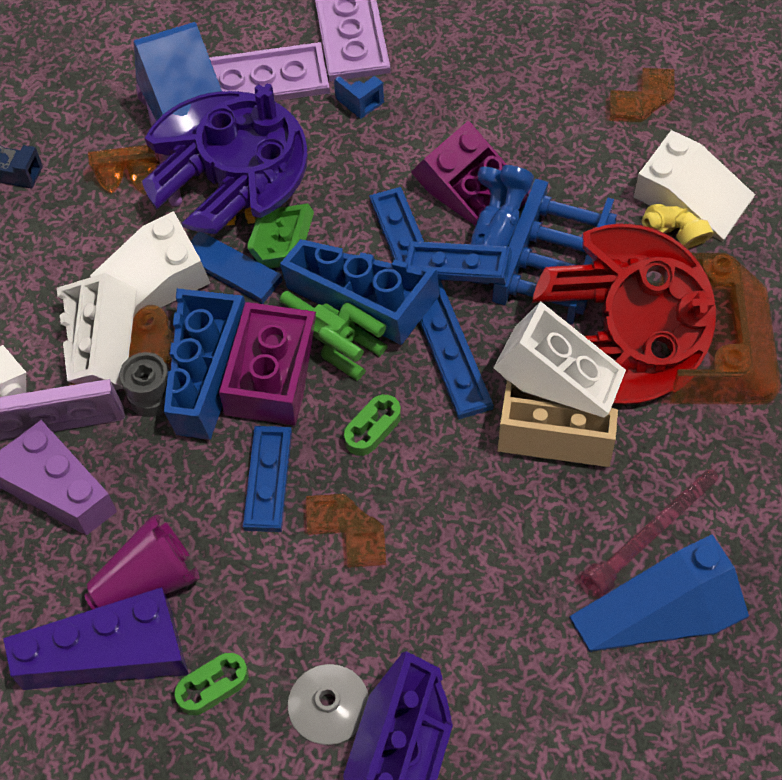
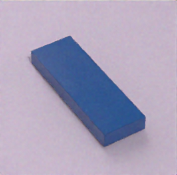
M198 232L190 241L203 264L206 274L261 304L268 299L283 281L282 274L204 232Z
M409 241L405 262L408 263V267L423 270L424 266L437 269L438 280L506 284L512 250L508 246Z
M254 427L243 521L244 531L282 532L292 438L291 427Z

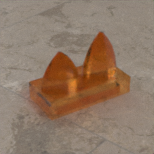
M148 145L88 152L89 165L94 171L96 179L109 193H113L118 188L123 178V172L127 170L136 189L141 194L146 195L142 180L156 169V166L160 165L158 153H155Z

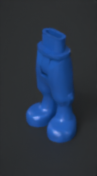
M504 165L501 171L492 167H480L477 175L478 180L490 190L491 196L489 206H486L479 214L470 244L509 246L514 230L519 222L518 209L525 195L531 189L534 175L526 169L513 165ZM473 282V283H477V284H490V283H483V282Z

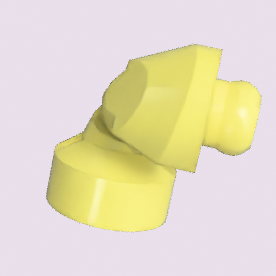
M655 204L649 206L642 217L643 226L663 233L672 232L674 229L680 228L676 237L679 243L687 249L705 243L714 235L709 222L698 219L694 214L688 212L687 208Z

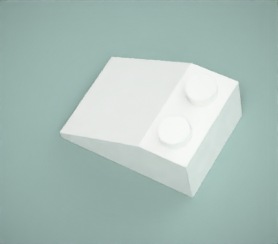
M672 130L639 172L634 198L650 206L662 204L664 206L687 208L688 212L694 214L698 219L707 220L714 232L712 237L722 242L726 239L755 196L747 186L702 144Z
M174 211L142 226L90 275V277L106 273L137 288L133 320L176 301L177 288L198 290L210 284L203 264Z
M541 301L515 326L494 366V369L507 381L513 383L523 392L603 418L609 414L626 369Z

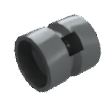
M149 352L137 353L129 357L122 364L119 373L121 384L132 409L139 415L146 417L163 414L168 377L166 363L157 354Z

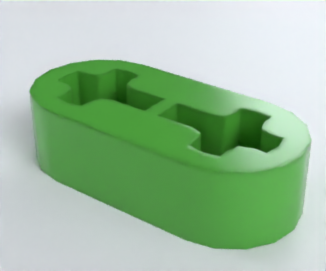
M382 394L373 398L359 412L344 431L345 445L350 453L364 456L370 454L400 422L401 406L399 401L391 395ZM388 407L391 408L390 417L384 414L376 422L379 408L381 410H386ZM370 428L367 432L368 441L360 440L355 443L354 434L363 435Z
M225 653L180 680L175 688V699L181 710L189 715H199L241 690L246 685L249 676L244 659L235 653ZM229 664L232 669L240 667L236 670L237 678L234 681H230L225 677L214 683V681L224 675L222 669L224 666ZM210 684V687L200 693L202 699L200 702L195 704L191 699L184 702L189 696L187 689L194 686L198 691Z

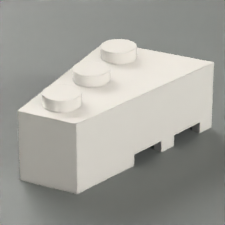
M106 273L57 288V296L63 299L64 312L60 314L61 325L66 326L68 340L63 342L67 381L74 384H82L110 379L115 390L123 389L119 372L122 364L129 358L137 288Z

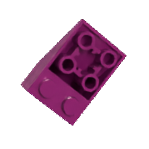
M468 120L426 156L411 173L428 193L476 226L479 214L486 206H489L491 196L490 190L478 180L479 168L485 166L501 171L502 167L507 164ZM530 191L525 195L519 209L526 203Z

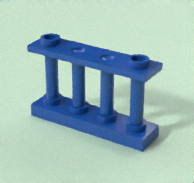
M535 178L508 246L512 250V257L506 284L494 283L492 302L506 306L510 294L516 296L517 293L533 297L537 284L522 280V276L518 275L520 267L526 269L527 266L544 270L545 267L575 265L532 253V249L528 248L531 241L537 242V240H542L585 252L582 246V237L543 227L542 223L538 222L541 215L546 217L547 214L595 227L615 224L617 214L612 213L614 199L607 198L602 214L552 201V197L547 196L548 182ZM587 254L583 265L592 264L594 260ZM588 300L552 303L568 307L566 322L573 325L576 314H584Z

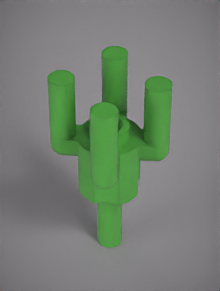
M288 290L284 291L280 297V303L288 308L316 312L313 337L324 343L321 351L322 358L356 381L365 374L366 370L355 363L361 359L364 350L352 343V341H356L379 357L388 348V345L361 329L355 323L378 338L384 334L386 325L351 303L343 304L340 311L327 303L323 305L318 304L314 308Z

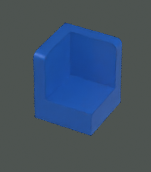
M340 76L334 79L335 98L360 119L384 103L383 82L376 76H373L365 83L356 81L352 85Z

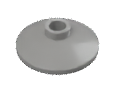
M334 664L316 666L302 674L293 685L288 699L289 717L297 732L307 740L322 745L338 744L350 739L357 733L369 694L364 682L352 670ZM326 694H331L336 698L335 702L330 706H324L320 703L321 698Z

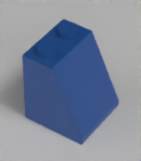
M195 22L133 40L136 82L156 121L171 108L188 99L222 91ZM191 104L178 109L172 114L179 116L187 115Z

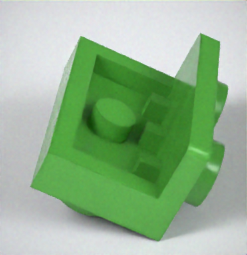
M309 204L277 208L262 218L257 217L248 241V250L257 262L269 268L281 267L280 263L300 239L306 240L314 211Z

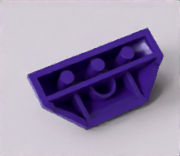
M407 651L401 653L368 697L343 774L344 780L438 779L453 727L447 697L441 684L443 678L440 668Z

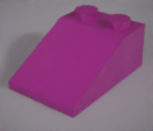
M245 302L219 391L225 415L296 426L306 383L316 320L315 311Z

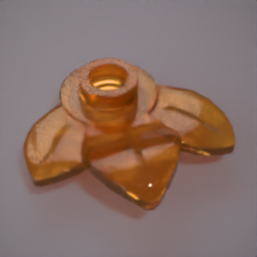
M156 305L145 306L133 318L129 357L143 352L155 353L165 363L170 364L172 361L170 348L171 343H174V333L168 328L167 314ZM151 317H154L153 322L150 325L145 326L146 322Z

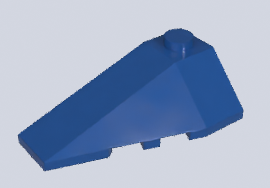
M713 534L675 552L572 614L569 618L589 652L636 646L640 643L664 640L665 642L683 637L715 635L748 618L749 614L735 567Z

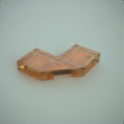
M642 68L641 91L611 90L609 97V121L643 122L655 110L671 102L675 95L674 69Z
M345 494L306 496L308 535L346 532L348 568L386 565L383 524L373 516L370 517Z

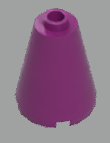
M156 514L149 518L87 583L88 592L85 594V599L92 610L161 587L165 594L189 586L200 579L196 567L190 571L184 561L190 555L167 522L159 526L161 516Z

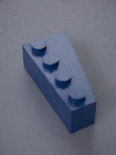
M300 239L280 263L287 289L317 304L323 305L327 303L340 311L343 304L351 303L385 324L386 330L382 336L400 345L404 343L440 295L437 269L424 266V269L420 270L408 267L407 262L394 260L393 263L374 260V255L362 252L360 255L343 253V248Z
M177 288L176 300L178 305L177 313H174L173 320L175 334L174 343H171L170 348L172 362L171 370L168 371L164 413L176 435L211 440L222 409L219 391L244 309L245 300L242 295Z

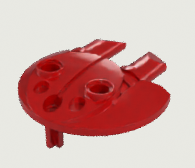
M611 224L583 232L582 246L585 252L594 260L592 264L545 267L536 285L532 303L594 300L595 303L604 302L602 317H605L603 321L604 331H597V335H587L584 337L626 369L613 404H637L662 397L684 383L696 371L711 345L715 330L716 306L709 279L701 264L685 246L656 229L635 224ZM651 271L660 273L663 276L664 284L662 286L651 285L647 281L646 274ZM657 341L665 343L669 349V356L666 358L655 356L651 349L652 343Z

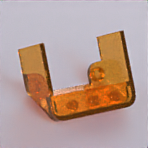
M692 253L704 269L712 289H729L736 344H727L717 350L713 361L714 369H678L673 390L669 397L670 404L771 403L779 393L781 382L767 288L736 258L729 254ZM662 275L660 276L659 286L664 284Z

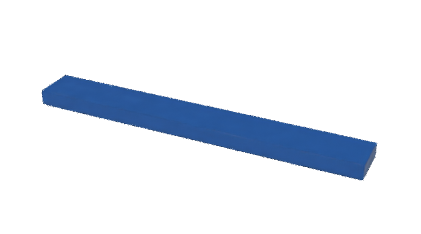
M398 187L369 195L370 203L393 259L405 262L409 241L424 242L402 188ZM438 280L440 295L419 323L457 417L460 420L493 410V402L442 282Z

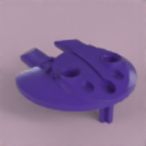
M268 83L264 87L259 84L256 85L254 88L255 94L241 91H219L199 95L171 108L154 123L145 136V142L155 153L169 155L166 160L142 180L148 199L156 210L193 176L197 177L202 172L205 173L208 180L213 184L218 183L219 188L181 223L182 227L186 229L217 234L243 208L251 207L252 216L262 218L279 208L293 195L300 185L307 167L308 151L306 138L295 117L286 108L275 102L272 85ZM191 104L187 115L179 116L172 114L178 109Z

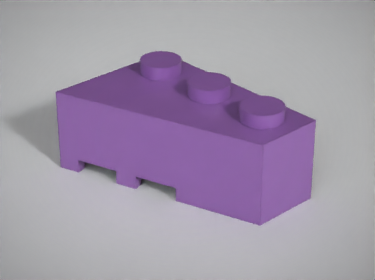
M42 420L0 450V489L18 497L19 500L37 507L75 530L88 535L117 512L107 491Z

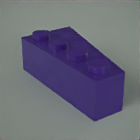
M162 587L3 638L10 675L22 690L75 686L80 683L92 682L109 683L114 682V680L136 678L138 680L153 679L158 676L189 675L171 606Z

